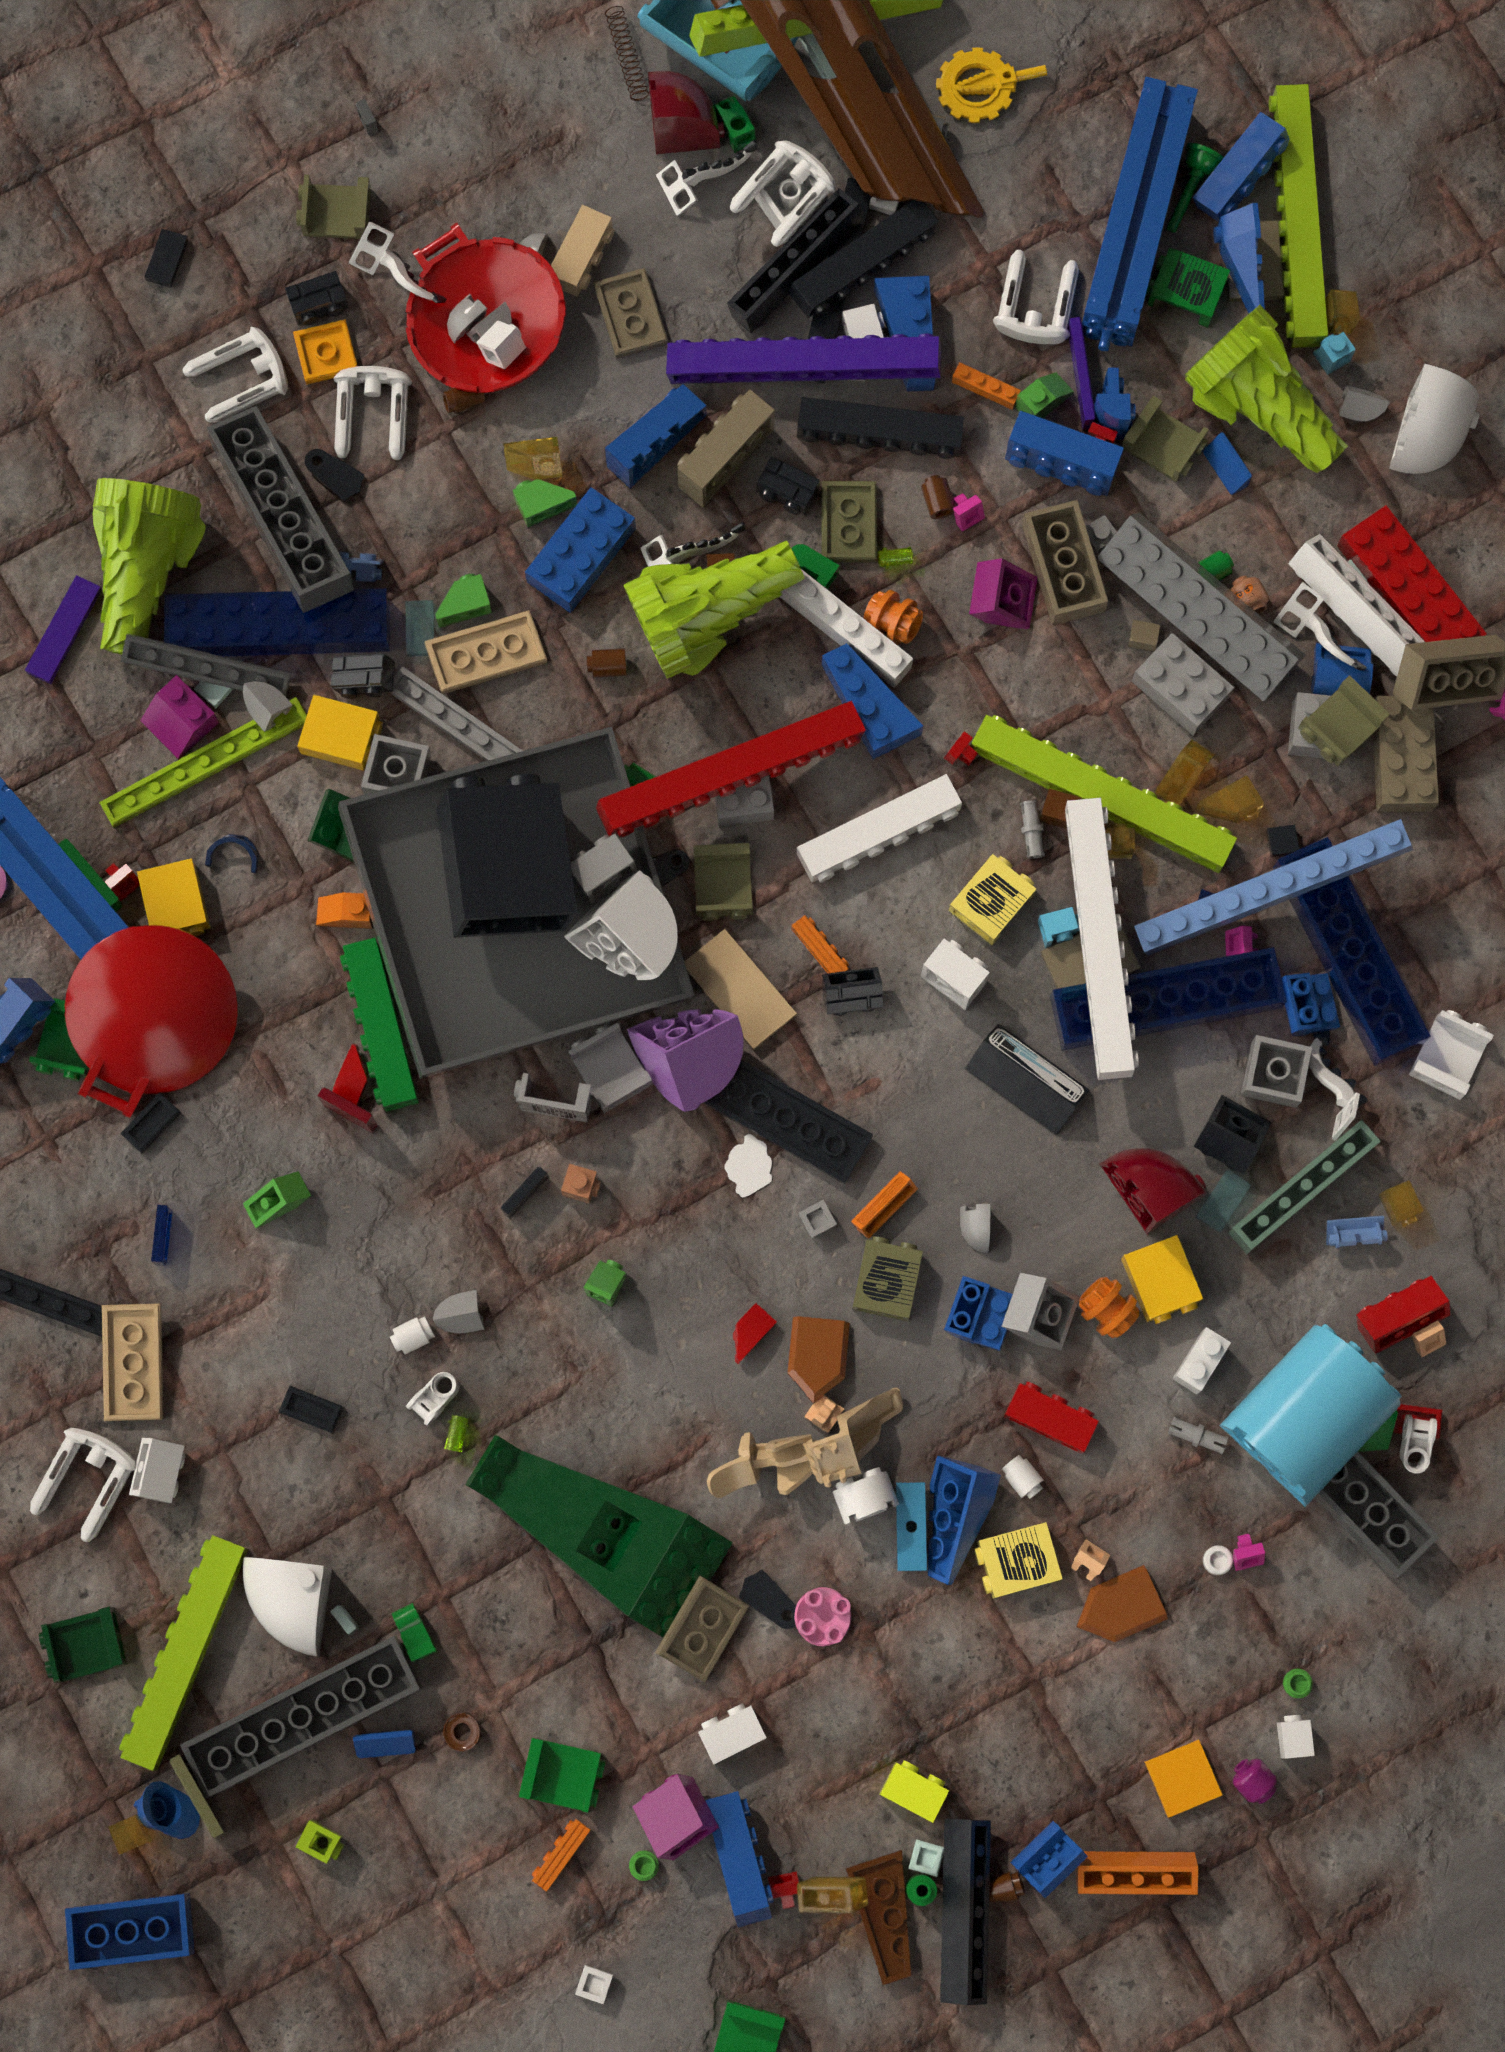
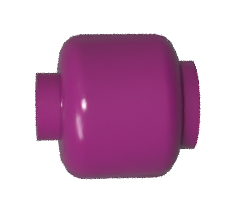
M1244 1759L1234 1768L1236 1774L1233 1778V1784L1248 1802L1262 1804L1269 1800L1276 1792L1277 1778L1261 1759L1250 1761Z

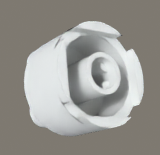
M880 1467L864 1472V1479L854 1482L851 1477L845 1483H841V1481L836 1483L837 1490L832 1493L845 1525L850 1524L849 1518L854 1517L857 1522L886 1511V1508H888L887 1504L890 1502L893 1507L899 1505L887 1471L881 1472Z

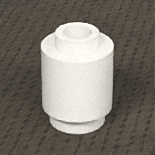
M424 1316L420 1319L416 1317L393 1328L394 1335L390 1336V1339L396 1351L402 1350L406 1355L430 1343L429 1340L435 1336Z
M1020 1455L1002 1468L1006 1474L1004 1476L1021 1498L1027 1495L1031 1499L1043 1489L1040 1483L1044 1479L1027 1459L1023 1460Z

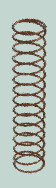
M622 6L611 7H621L622 11L614 12L610 16L606 15L609 10L607 9L605 16L607 17L611 35L612 31L617 32L612 39L615 43L614 47L617 49L616 53L619 55L618 60L621 61L622 72L624 68L629 69L627 72L635 68L642 70L641 67H637L638 65L629 68L621 65L622 62H626V65L632 62H639L634 61L638 58V55L634 54L636 49L632 48L634 46L633 42L617 43L622 38L631 37L627 36L630 34V30H625L629 25L624 22L619 24L608 22V19L617 20L625 18L622 16L609 18L617 16L613 14L620 12L619 14L622 12L625 14L624 8ZM610 25H627V27L622 30H613L610 28ZM622 31H629V33L624 36H616L618 33ZM633 43V45L629 48L619 49L621 46L625 44ZM627 50H635L633 53L629 55H621L623 52ZM620 56H637L631 61H623L627 57L622 60L619 59ZM640 71L632 74L624 73V79L626 80L628 91L629 87H646L645 90L633 92L635 90L633 89L630 92L629 96L630 99L633 101H639L647 97L645 96L639 99L632 98V95L642 93L644 91L648 92L647 86H642L645 84L646 81L641 78L636 80H628L625 78V75L635 76L638 74H642L639 73ZM627 81H634L630 85L627 84ZM637 81H644L641 85L631 86Z

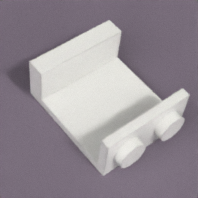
M1442 1010L1436 1016L1409 1075L1461 1100L1470 1087L1468 1083L1486 1045L1492 1040L1494 1035L1489 1033L1488 1029L1479 1023L1470 1024L1462 1020L1463 1017L1460 1014L1451 1010L1446 1012Z

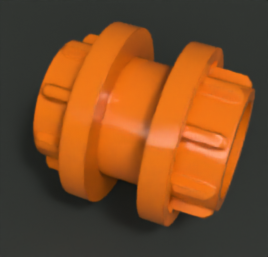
M888 590L885 593L879 591L870 599L864 613V619L882 634L886 632L887 638L896 645L901 642L908 644L915 638L921 627L923 612L917 609V602L910 598L900 603L899 593L893 590Z
M1107 1277L1099 1278L1087 1288L1079 1298V1307L1082 1309L1081 1316L1086 1321L1094 1317L1099 1321L1096 1331L1101 1336L1107 1334L1111 1338H1118L1138 1319L1139 1309L1136 1307L1137 1299L1133 1295L1123 1298L1119 1294L1122 1285L1116 1279L1110 1281Z

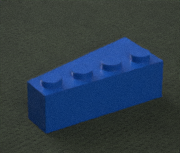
M929 276L875 278L874 294L876 300H878L889 337L895 334H903L907 337H918L920 334L925 333L933 334ZM935 378L903 379L907 392L934 391Z
M684 384L677 389H672L663 401L653 407L647 414L605 447L607 468L631 489L707 416L706 405Z
M847 643L822 655V667L842 704L852 701L866 729L861 739L872 759L922 735L923 725Z
M9 978L4 984L7 991L0 996V1064L6 1063L12 1058L15 1053L13 1049L20 1042L26 1041L31 1036L33 1026L50 1014V1007L55 1002L32 978Z
M736 1791L705 1800L719 1827L712 1834L738 1928L771 1919L769 1903H773L774 1900L770 1885L764 1886L761 1874H765L766 1870L762 1855L756 1857L753 1846L758 1845L754 1827L748 1828L745 1817L751 1816L747 1799H740L739 1792Z

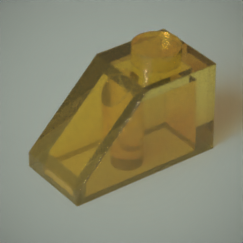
M558 437L503 443L508 471L534 480L563 477Z
M1191 739L1182 749L1158 785L1155 793L1167 802L1170 801L1180 805L1214 757V754Z
M1246 775L1199 801L1196 810L1198 814L1237 824L1245 820L1247 823L1260 815L1259 811L1263 807L1264 802Z

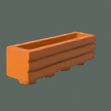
M960 362L951 381L953 384L1003 405L1010 410L1014 409L1017 395L1021 392L1018 388Z
M804 915L791 925V930L826 973L849 971L848 962L837 955L838 950L833 944H828L826 935L815 928L816 923L811 917L807 918Z
M900 1171L851 1221L852 1224L869 1239L918 1190L917 1186L908 1176Z
M577 1818L575 1821H569L564 1828L567 1830L563 1837L559 1835L554 1842L555 1849L552 1852L548 1851L542 1859L545 1863L541 1868L537 1866L532 1873L534 1877L532 1881L546 1892L591 1831L589 1827Z

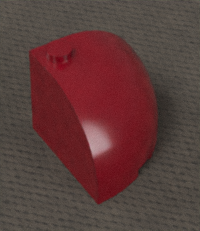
M673 71L648 72L656 154L719 149L720 138H724L723 121L718 122L714 105L706 91L696 81L681 73Z
M1133 1148L1123 1150L1099 1164L1146 1234L1151 1233L1207 1194L1205 1190L1207 1188L1206 1184L1198 1174L1193 1175L1180 1161L1169 1154L1155 1149Z

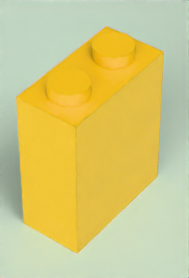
M313 694L297 747L303 755L365 771L374 734H381L383 722L380 721L377 711Z
M192 858L137 871L149 925L170 926L194 936L204 933V930L210 929L197 867Z
M1178 1235L1125 1254L1121 1258L1146 1322L1154 1320L1155 1324H1159L1171 1319L1170 1314L1178 1310L1185 1314L1198 1309L1197 1303L1201 1302L1203 1297Z

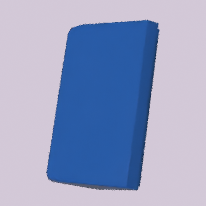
M1222 432L1204 449L1203 454L1228 492L1234 495L1248 487L1252 474L1226 435Z
M413 1730L354 1735L353 1737L358 1758L413 1754L416 1751L415 1731Z

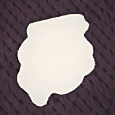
M747 1134L744 1136V1144L736 1145L731 1150L729 1159L725 1163V1170L728 1173L729 1179L737 1184L736 1193L741 1197H746L772 1181L770 1174L772 1160L767 1155L766 1144L756 1139L753 1135Z

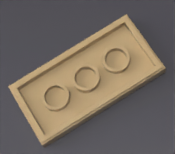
M530 610L424 642L441 694L547 663V658Z
M725 929L684 961L688 974L719 1010L731 1012L738 1016L743 1039L753 1051L797 1016L793 1008Z
M161 1303L102 1305L104 1421L163 1419Z

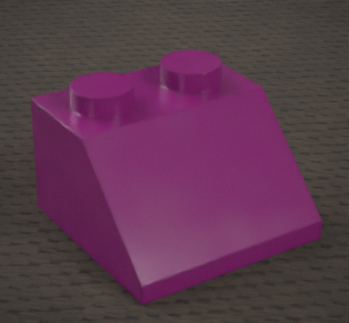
M1003 558L977 562L969 614L988 624L1030 629L1038 577Z
M177 675L156 693L140 720L178 760L219 724L215 713Z

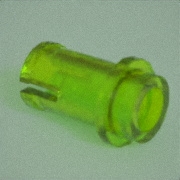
M911 546L889 550L883 547L877 553L879 567H885V569H889V566L913 564Z
M456 1415L451 1416V1420L447 1421L450 1425L444 1449L462 1453L467 1427L470 1428V1424H468L469 1418Z

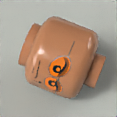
M1241 576L1233 581V587L1230 590L1259 615L1267 609L1269 595L1259 578Z

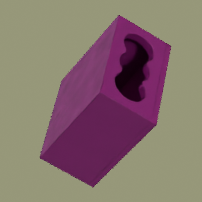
M674 1774L668 1777L663 1785L656 1790L646 1793L641 1801L632 1806L657 1858L675 1860L719 1828L698 1785L691 1776Z

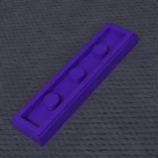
M1080 317L1070 318L1068 331L1070 332L1069 342L1082 430H1088L1092 422H1095L1096 417L1082 322Z
M77 575L75 576L25 668L27 674L49 684L53 682L102 591L101 586Z

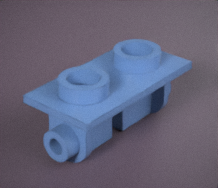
M339 552L350 575L352 570H356V581L376 582V580H381L382 569H377V564L383 563L384 560L376 559V554L360 553V558L349 557V552Z
M1384 1216L1327 1220L1326 1245L1335 1246V1248L1357 1245V1242H1361L1362 1245L1376 1243L1382 1245V1242L1388 1239L1387 1231L1384 1230Z

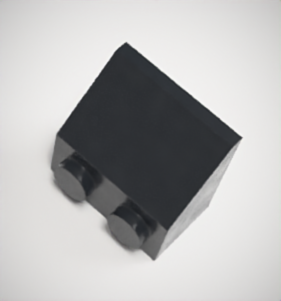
M1221 1095L1193 1147L1199 1149L1204 1155L1224 1163L1229 1169L1244 1175L1258 1152L1272 1122Z

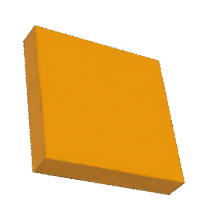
M346 319L293 332L306 385L333 379L343 369L358 367Z
M1199 1739L1144 1762L1167 1818L1222 1796Z

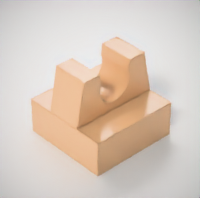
M1439 1321L1428 1325L1411 1336L1416 1351L1421 1357L1446 1345L1444 1328Z
M823 1395L821 1399L811 1406L804 1418L826 1433H829L837 1421V1416L842 1414L844 1408Z
M1086 1539L1075 1556L1071 1568L1077 1571L1080 1565L1089 1568L1086 1578L1091 1581L1104 1569L1110 1555Z

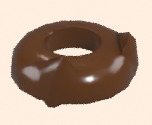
M457 1713L447 1719L443 1728V1736L450 1748L463 1752L470 1750L481 1740L479 1723L470 1713ZM460 1723H465L470 1728L471 1733L467 1740H461L456 1736V1727Z

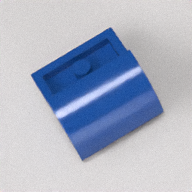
M1107 368L1102 394H1097L1094 404L1096 417L1094 423L1117 431L1116 440H1124L1127 431L1132 427L1133 420H1135V403L1130 402V394H1123L1124 378L1119 377V368Z
M1316 643L1314 648V672L1311 680V694L1331 696L1349 675L1370 694L1373 675L1371 649L1340 646L1341 651L1346 652L1350 658L1358 660L1367 667L1365 671H1360L1335 657L1320 643Z
M1328 973L1285 975L1279 979L1292 1036H1306L1314 1032L1340 1028Z
M963 1276L944 1331L971 1344L976 1343L1001 1351L1008 1331L1002 1327L1013 1294L993 1288L990 1284Z
M1052 1821L1010 1863L1032 1887L1046 1898L1088 1856L1061 1827Z

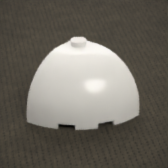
M1424 364L1409 394L1389 469L1403 473L1421 474L1439 469L1450 462L1461 449L1469 429H1475L1480 413L1475 412L1479 395L1474 386L1450 371Z
M639 870L605 895L564 937L589 959L592 960L594 957H597L608 964L606 969L615 974L625 977L629 973L637 975V980H651L659 977L671 962L676 950L678 935L677 924L671 906L663 894L654 886L652 879Z
M244 1557L243 1583L249 1605L260 1624L269 1634L285 1646L306 1655L319 1657L332 1569L321 1565Z

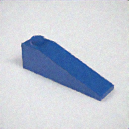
M1251 203L1221 216L1218 226L1214 227L1213 231L1214 243H1219L1220 255L1227 269L1230 270L1229 274L1248 313L1258 305L1265 309L1263 280H1258V276L1261 274L1262 255L1256 254L1258 238H1261L1258 203Z
M937 1456L930 1481V1493L934 1494L933 1511H929V1521H933V1537L929 1540L928 1547L929 1577L947 1585L953 1584L994 1503L1001 1477L1000 1474L981 1466Z

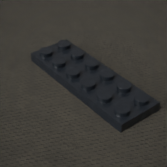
M743 1060L740 1061L735 1075L726 1087L714 1097L702 1103L844 1185L873 1137V1134Z

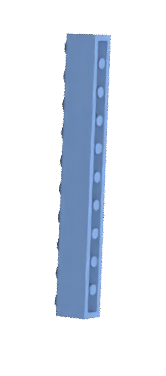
M1400 819L1134 927L1144 952L1149 956L1410 852L1413 848Z

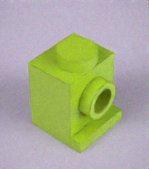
M312 1819L307 1823L295 1847L328 1864L331 1859L337 1861L345 1844L340 1842L343 1838L342 1835ZM321 1837L328 1839L329 1843L326 1848H321L318 1845V1840Z

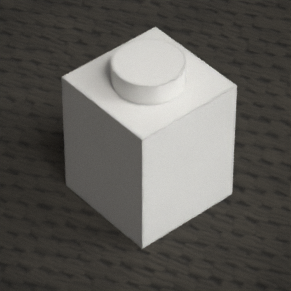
M497 321L477 341L485 360L503 369H506L526 348L521 338L520 330L513 324L508 325L501 321Z
M1302 1714L1284 1716L1285 1722L1277 1723L1281 1758L1315 1756L1311 1721L1302 1720Z

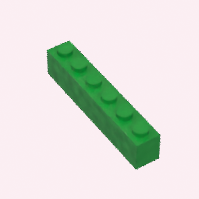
M376 937L343 945L344 954L340 955L343 971H349L351 981L346 982L350 998L355 997L358 1008H354L353 1011L357 1025H363L365 1034L360 1035L364 1052L369 1051L371 1061L367 1062L370 1078L376 1077L378 1088L373 1090L377 1105H383L385 1111L388 1112L418 1104L409 1062Z

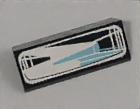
M997 1024L983 1040L965 1067L968 1072L1055 1135L1058 1134L1089 1092L1087 1087L1000 1024Z

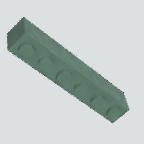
M1363 1120L1359 1121L1235 1225L1228 1234L1247 1255L1381 1141Z

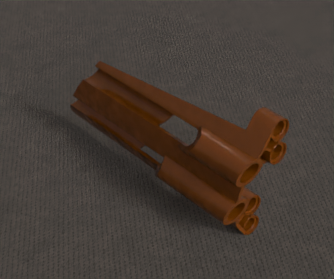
M711 0L716 10L730 2L734 4L738 1ZM740 0L864 193L886 201L901 202L911 199L931 203L936 210L948 214L982 217L984 210L869 0ZM789 20H799L811 29L836 78L822 79L809 75L786 33V24ZM863 42H872L899 93H885L880 90L858 50Z

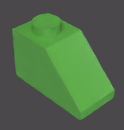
M1055 372L1038 378L1017 395L1015 408L1019 412L1023 411L1044 418L1073 395L1074 391Z
M539 479L532 482L530 480L523 481L516 486V489H513L514 500L527 527L565 512L577 505L574 491Z
M466 574L460 577L458 581H454L435 614L439 628L492 613L482 575Z
M299 1171L272 1179L245 1201L243 1205L255 1228H259L296 1209L311 1197V1194Z
M609 1259L606 1263L599 1261L584 1286L586 1295L612 1307L627 1276L626 1272L622 1271L623 1266Z

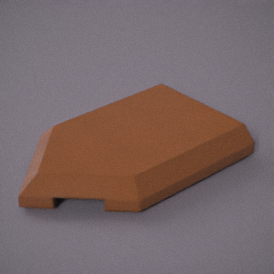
M802 1316L793 1317L787 1374L799 1385L813 1404L834 1386L845 1380L849 1322Z
M1142 1565L1090 1588L1076 1627L1112 1642H1117L1167 1620L1168 1617L1145 1566Z

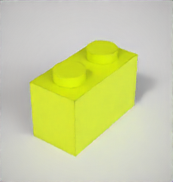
M903 1760L901 1765L895 1762L879 1795L933 1823L949 1790L943 1788L946 1782L931 1774L928 1779L917 1774L918 1767Z

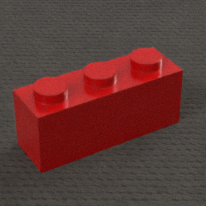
M1431 1275L1425 1279L1414 1281L1408 1288L1400 1292L1389 1294L1383 1301L1375 1305L1364 1307L1356 1314L1357 1327L1373 1352L1377 1354L1412 1336L1428 1325L1450 1316V1301Z
M1026 1382L1025 1385L1019 1383L1003 1417L1083 1454L1099 1420L1093 1418L1095 1414L1083 1407H1079L1076 1410L1067 1406L1069 1401L1058 1395L1053 1394L1052 1397L1041 1393L1042 1388L1031 1382Z

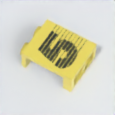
M993 854L949 907V912L991 945L996 942L1001 931L1026 901L1034 896L1036 888L1033 886L1034 882L1028 876L1017 874L1011 869L1013 866L1008 860L1001 856L997 858Z
M1047 1522L979 1540L977 1542L978 1548H974L978 1565H984L986 1576L982 1577L986 1594L992 1593L993 1599L1062 1580Z

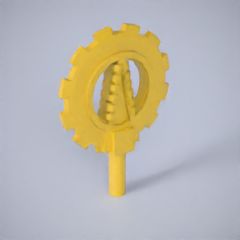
M974 47L970 52L964 53L963 50L954 53V58L950 62L945 61L939 70L942 72V76L936 79V90L941 91V96L938 97L940 104L943 108L947 106L951 110L950 115L960 120L963 117L969 119V123H980V119L985 118L991 121L999 117L998 112L1002 108L1008 109L1013 100L1010 98L1011 92L1015 93L1017 82L1047 76L1046 65L1014 71L1013 66L1011 67L1009 63L1004 64L1000 60L1002 58L1000 54L994 51L990 54L983 52V48ZM979 68L985 70L984 73L981 72L979 75L976 74L973 77L964 79L962 82H957L959 76L969 69ZM963 94L991 95L982 102H971L962 97Z

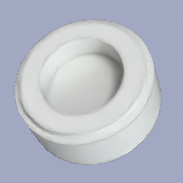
M1213 1546L1204 1553L1203 1565L1209 1573L1222 1575L1231 1569L1233 1556L1226 1547Z

